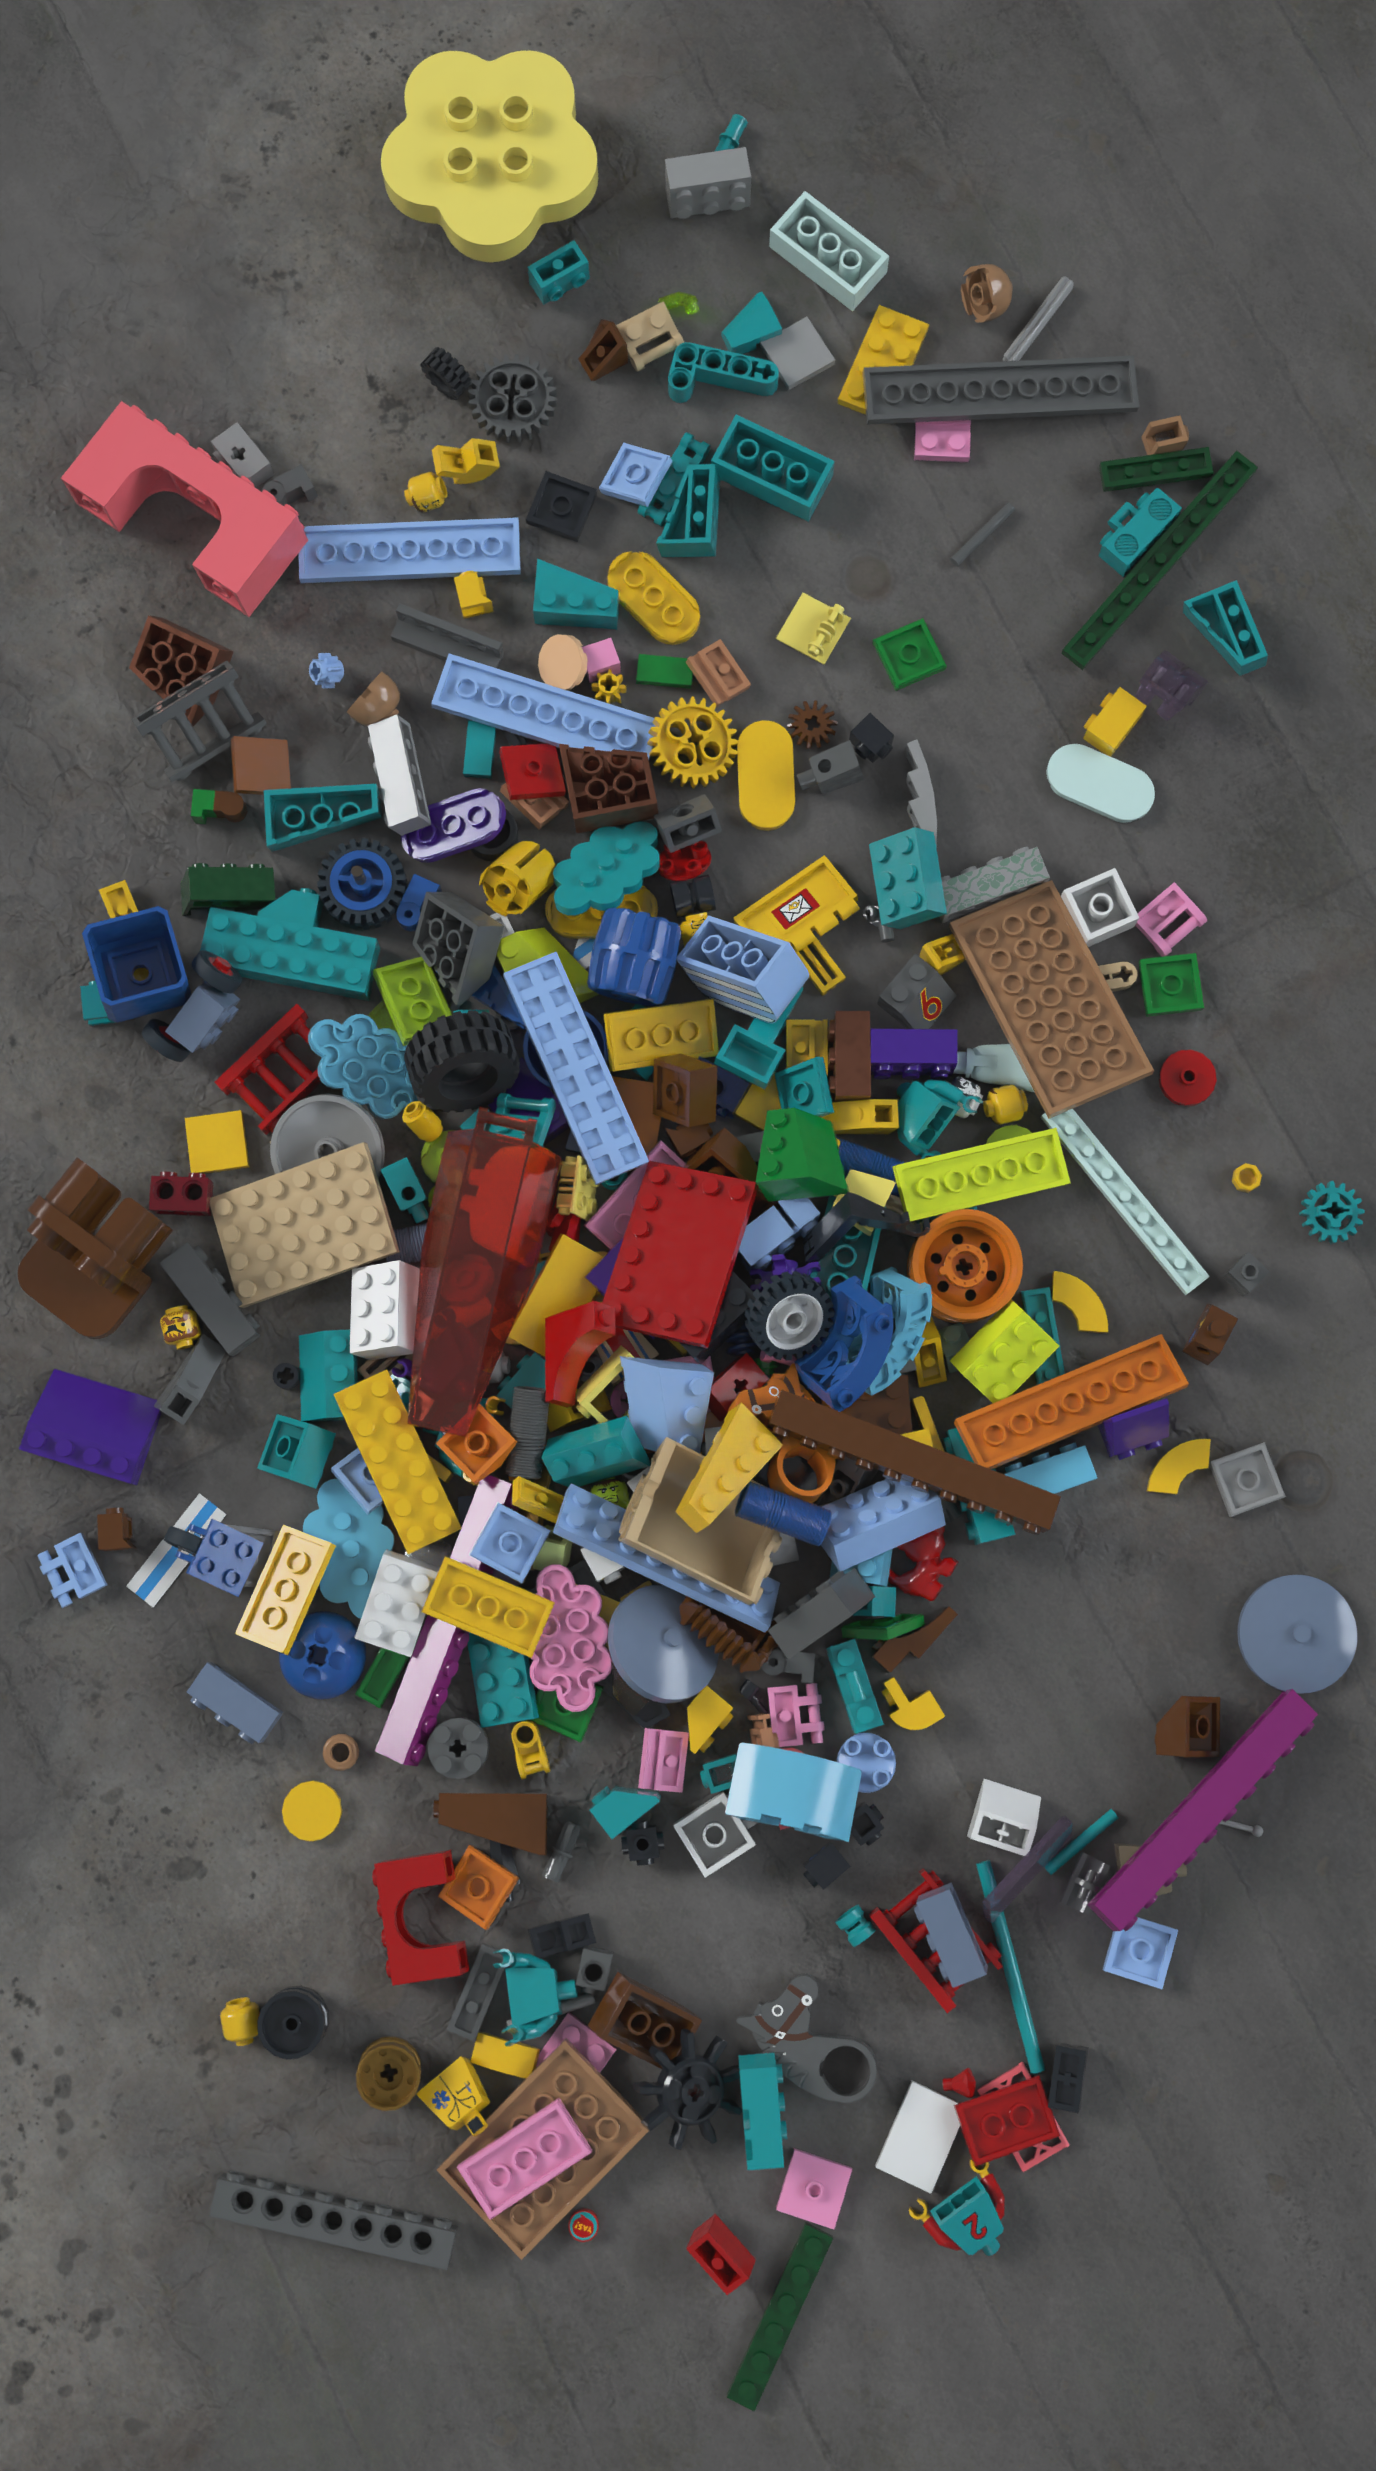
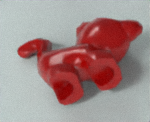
M945 1526L897 1546L898 1549L905 1552L910 1560L916 1562V1566L901 1576L890 1569L888 1582L891 1585L899 1588L906 1595L921 1596L929 1601H934L944 1587L938 1581L940 1575L950 1577L959 1563L953 1557L940 1559V1554L946 1545L943 1536Z

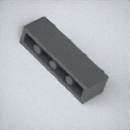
M187 1242L160 1262V1264L226 1352L234 1357L261 1336L256 1330L260 1325L250 1313L245 1315L239 1306L243 1303L232 1290L228 1293L222 1284L226 1280L216 1268L211 1270L205 1261L209 1258L200 1246L197 1245L194 1248Z

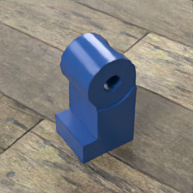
M416 874L413 875L396 912L397 920L406 931H416L426 892H442L439 884Z

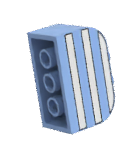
M708 916L676 957V960L692 982L707 997L714 999V1002L726 1008L768 1023H775L809 978L806 966L789 942L712 916Z

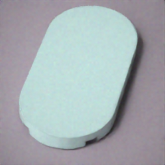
M1069 744L1059 748L1051 756L1047 766V779L1051 784L1050 787L1058 796L1114 821L1128 823L1140 819L1148 813L1154 802L1155 790L1147 774L1138 768L1085 745Z

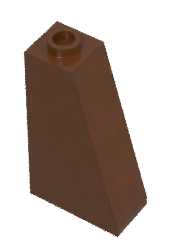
M439 1793V1800H434L433 1817L438 1818V1824L540 1856H547V1794Z

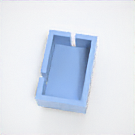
M809 1198L780 1200L778 1203L781 1207L778 1210L773 1205L746 1226L737 1258L749 1274L752 1269L765 1270L772 1264V1255L777 1253L786 1254L795 1246V1239L799 1236L804 1238L818 1224L820 1212Z

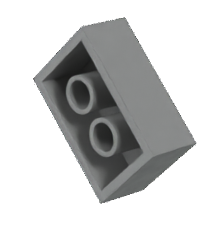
M746 147L665 159V189L670 218L678 217L685 219L691 215L703 213L711 215L718 211L730 209L738 211L745 207H750L751 173Z

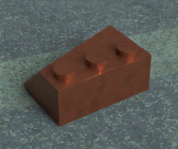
M148 615L129 668L152 691H155L162 699H165L223 662L228 661L230 663L234 651L165 618ZM219 690L210 695L209 700L212 705L215 703ZM196 704L186 709L185 713L193 727L205 715L201 707Z
M559 744L576 833L654 819L653 815L658 814L657 799L646 752L616 749L602 751L595 750V747L584 746V749L572 748L567 744Z

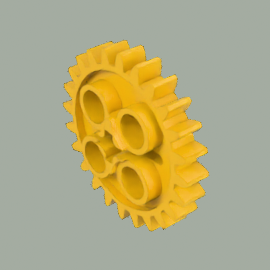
M692 696L688 704H686L682 697L678 701V707L671 701L667 706L668 710L662 708L659 712L660 717L655 716L652 723L656 727H651L648 732L654 737L650 738L647 744L655 746L649 755L658 756L653 765H663L664 768L661 775L670 772L672 774L670 782H673L677 777L680 778L681 787L687 781H690L692 788L696 787L698 781H700L703 787L707 786L709 779L716 783L719 779L718 774L722 777L726 775L727 770L725 767L731 768L734 762L730 758H735L738 753L732 748L737 746L739 740L731 738L735 735L737 729H728L732 719L723 720L722 716L725 710L723 709L718 713L715 712L716 703L706 707L705 698L701 700L700 704H696L695 698ZM685 719L689 721L690 727L684 721ZM696 722H704L707 725L708 730H700L697 727ZM670 728L679 729L682 737L673 736ZM704 748L713 749L716 757L706 755ZM678 755H686L689 758L690 763H682L678 759ZM697 758H698L699 762L702 764L701 766H699V765L697 764V761H696Z

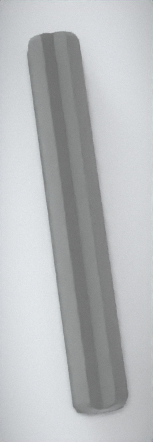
M1065 276L1059 280L1006 351L1003 361H1019L1073 289L1074 283L1072 280Z

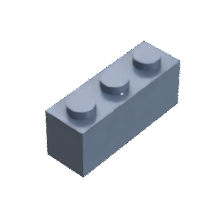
M213 1662L206 1663L187 1690V1693L192 1696L190 1701L202 1710L208 1707L216 1713L214 1718L226 1727L232 1724L241 1730L238 1735L251 1744L255 1741L258 1743L264 1742L284 1713Z
M952 1882L919 1895L916 1902L917 1906L914 1907L920 1924L925 1923L929 1934L926 1935L932 1952H938L941 1959L939 1969L944 1980H950L954 1988L987 1975L988 1965Z

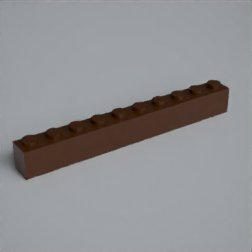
M781 1390L778 1394L766 1426L772 1429V1434L777 1437L788 1439L791 1436L799 1439V1444L806 1448L816 1450L817 1447L827 1450V1455L832 1458L844 1461L846 1457L856 1461L855 1465L867 1471H872L873 1468L884 1472L883 1476L896 1482H900L901 1479L911 1482V1487L922 1492H928V1490L940 1493L939 1498L951 1503H956V1500L968 1504L967 1509L980 1514H984V1511L995 1514L994 1519L1005 1524H1012V1521L1023 1525L1022 1529L1035 1535L1050 1530L1061 1496L784 1390Z

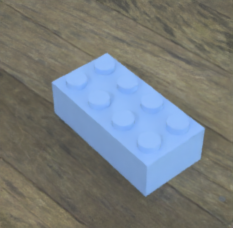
M884 1479L826 1504L822 1508L831 1510L832 1517L828 1532L821 1546L838 1570L843 1571L943 1527L946 1523L941 1499L936 1492L928 1490V1492L916 1490L911 1487V1482L903 1479L900 1482Z

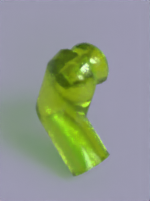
M675 292L659 298V303L664 301L667 310L684 306L685 313L688 315L699 311L698 299L695 295Z

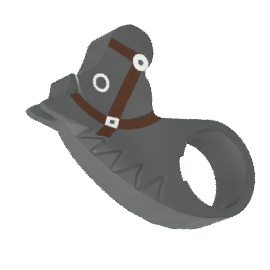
M808 1973L796 1975L779 1997L768 2000L765 2003L759 2001L754 2014L737 2017L736 2022L752 2031L763 2053H775L776 2064H782L783 2074L798 2087L810 2094L829 2101L849 2103L865 2097L874 2086L877 2075V2062L872 2049L864 2041L847 2035L815 2033L809 2029L811 2018L809 2005L816 2000L819 1992V1983L812 1975ZM851 2046L857 2048L869 2061L870 2076L866 2083L855 2091L845 2092L834 2088L825 2078L824 2072L820 2070L823 2069V2061L828 2053L837 2047Z

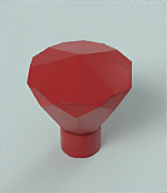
M966 2068L953 2078H943L942 2085L944 2091L953 2090L966 2098H973L976 2081L971 2069Z

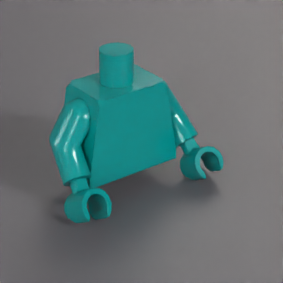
M916 1080L912 1084L905 1082L897 1089V1095L901 1098L898 1101V1139L914 1155L917 1156L919 1154L921 1159L941 1155L936 1150L930 1152L927 1150L931 1148L960 1109L957 1103H962L966 1112L977 1113L976 1110L970 1108V1101L972 1099L978 1103H983V1101L978 1096H965L963 1094L964 1091L946 1081L927 1080L925 1083Z
M508 1949L495 1950V1954L499 1953L503 1956V1963H495L493 1966L497 1969L511 1967L505 1968L512 2025L503 2029L501 2033L510 2032L513 2040L506 2042L505 2045L511 2047L519 2041L541 2037L556 2023L557 2016L562 2014L561 2000L578 1997L575 1979L558 1982L557 1971L551 1968L547 1961L532 1954L511 1953Z

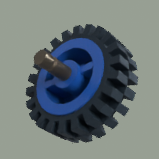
M361 838V842L358 843L356 839L349 840L350 844L346 846L344 843L338 845L339 850L335 852L332 849L328 853L329 859L324 858L321 863L323 869H319V881H317L320 898L330 915L335 920L338 919L340 924L344 926L348 924L352 929L357 930L358 926L363 927L364 930H370L371 925H375L376 928L381 927V922L384 920L387 923L392 920L391 915L396 914L406 892L407 878L398 856L392 853L388 846H381L379 841L374 840L373 843H370L368 839Z

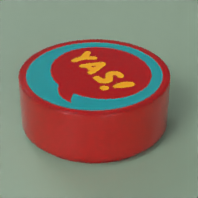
M580 2208L573 2212L568 2224L571 2236L580 2242L592 2240L599 2229V2219L596 2213L588 2208Z

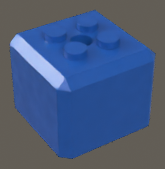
M159 906L88 924L82 932L101 1002L108 1018L114 1022L119 1023L185 1005L192 995L167 910ZM138 968H145L149 971V976L143 981L133 978V973Z

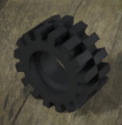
M435 347L420 364L422 372L426 374V378L432 381L431 384L436 386L440 393L443 392L447 398L450 397L451 400H457L472 384L469 373L464 371V366L460 365L458 360L453 358L449 352L446 353L443 348Z

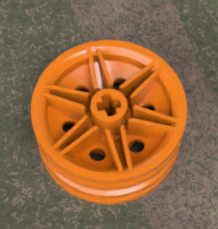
M973 1209L954 1210L933 1220L930 1223V1231L915 1239L907 1259V1278L918 1284L925 1282L931 1285V1315L945 1322L955 1324L978 1322L1003 1308L1016 1293L1023 1272L1022 1252L1012 1231L995 1216ZM955 1234L961 1235L963 1238L962 1243H953L952 1236ZM981 1243H987L990 1246L988 1253H983L980 1250ZM934 1253H938L942 1258V1261L938 1264L931 1261V1255ZM959 1262H962L963 1266L969 1267L965 1275H963L962 1271L956 1270V1267L960 1265ZM990 1270L996 1273V1280L993 1282L989 1281L986 1277L987 1272ZM940 1281L947 1282L948 1290L946 1292H940L937 1289ZM967 1290H972L976 1294L973 1301L966 1299L965 1293Z

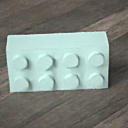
M806 191L770 229L769 247L851 311L861 303L887 273L889 255Z

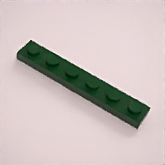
M805 2222L727 2392L728 2399L755 2411L832 2243V2235Z

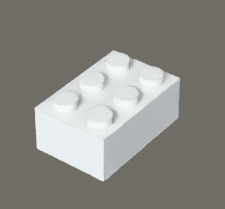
M398 1260L352 1269L351 1354L368 1360H376L418 1353L420 1268Z
M386 1549L354 1639L411 1657L426 1615L421 1611L440 1567Z

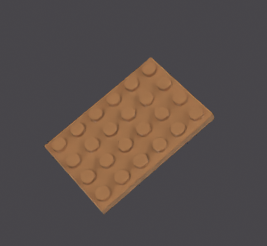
M566 2038L485 2119L488 2127L475 2137L470 2134L437 2168V2171L522 2260L649 2130L641 2123L644 2118ZM560 2098L592 2148V2152L489 2220L457 2169L458 2164Z

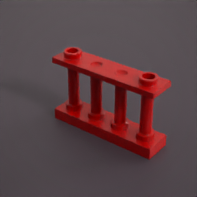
M298 1004L293 1006L214 1082L226 1096L231 1092L237 1093L263 1119L258 1127L265 1135L270 1131L273 1133L277 1122L286 1110L295 1103L305 1099L321 1083L318 1076V1068L312 1072L286 1046L285 1040L292 1033H298L308 1043L310 1029L306 1026V1020L309 1017ZM278 1053L305 1080L293 1092L265 1066L266 1062L264 1060L270 1054ZM251 1073H257L284 1100L273 1112L244 1085V1079Z
M922 1868L919 1873L925 1879L923 1883L891 1910L888 1911L886 1909L882 1912L877 1906L869 1913V1916L946 2013H949L956 2007L952 2000L956 1995L954 1992L962 1985L953 1988L950 1980L947 1983L943 1981L939 1984L934 1978L935 1968L941 1963L937 1951L929 1958L924 1957L921 1960L914 1953L913 1950L917 1948L916 1944L929 1934L925 1923L920 1924L910 1934L905 1933L902 1936L894 1928L898 1924L897 1920L916 1905L919 1895L944 1885L933 1870L928 1874ZM972 1929L979 1947L983 1951L982 1954L986 1963L991 1962L997 1970L1001 1969L1003 1966L998 1959L1002 1955L991 1942L985 1945Z

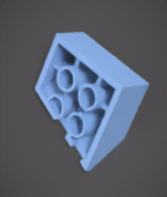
M620 1356L625 1377L624 1387L629 1404V1420L643 1448L656 1451L664 1439L668 1437L700 1453L714 1372L703 1364Z

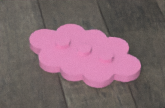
M551 1564L544 1567L536 1579V1594L554 1601L555 1604L531 1658L533 1662L530 1666V1678L538 1689L556 1691L558 1700L565 1709L571 1712H581L587 1709L595 1699V1683L604 1680L613 1668L610 1651L605 1646L608 1641L609 1625L599 1616L602 1609V1599L599 1592L589 1585H576L574 1576L567 1567L560 1564Z

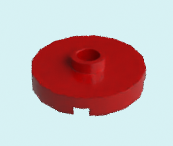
M1180 1050L1171 1054L1162 1064L1159 1073V1087L1164 1096L1172 1103L1183 1106H1196L1204 1102L1214 1091L1217 1081L1216 1070L1211 1060L1204 1054L1194 1050ZM1184 1073H1190L1193 1076V1080L1186 1081Z

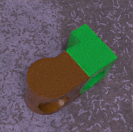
M193 789L190 816L195 824H206L207 817L226 818L234 823L240 822L246 817L247 806L238 793Z

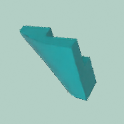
M761 291L721 332V336L729 352L743 355L756 350L758 343L781 335L782 327L769 301Z

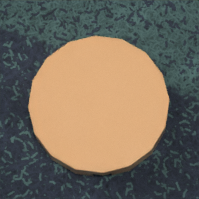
M557 634L550 637L543 644L539 653L538 668L545 684L569 691L583 681L587 671L588 659L586 653H583L582 643L574 636Z

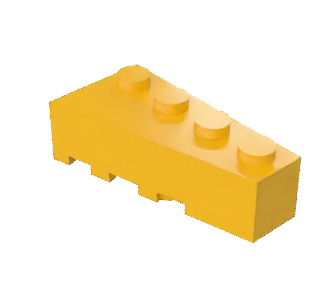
M742 1402L727 1413L707 1456L702 1460L698 1473L691 1481L676 1510V1513L696 1533L709 1526L783 1446Z

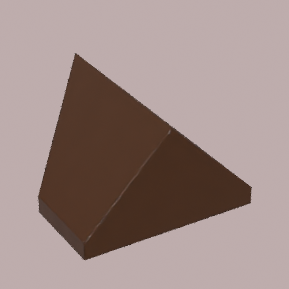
M601 319L587 349L578 358L591 381H596L628 363L627 343L612 321Z

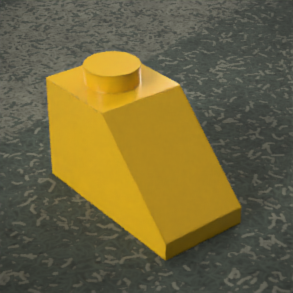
M932 1316L930 1322L926 1321L922 1337L925 1339L914 1358L917 1369L915 1376L919 1388L947 1381L941 1339Z
M604 1389L590 1402L601 1414L612 1409ZM576 1399L575 1405L568 1408L549 1404L547 1424L550 1432L587 1420L575 1408L579 1404Z

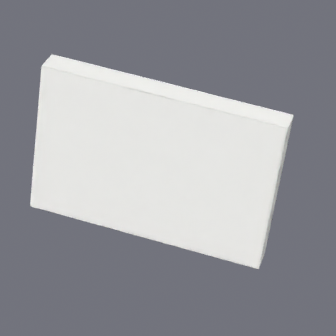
M911 2080L875 2167L928 2193H932L960 2127L954 2105L959 2102Z

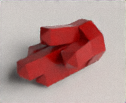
M557 1198L554 1208L545 1220L547 1222L545 1230L549 1236H552L549 1247L550 1252L560 1234H564L579 1242L581 1218L572 1213L570 1215L558 1214L559 1209L556 1208Z

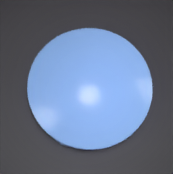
M859 1733L851 1736L843 1743L837 1756L838 1763L861 1770L862 1774L858 1792L862 1793L876 1792L884 1788L892 1779L896 1768L895 1754L888 1741L873 1733Z

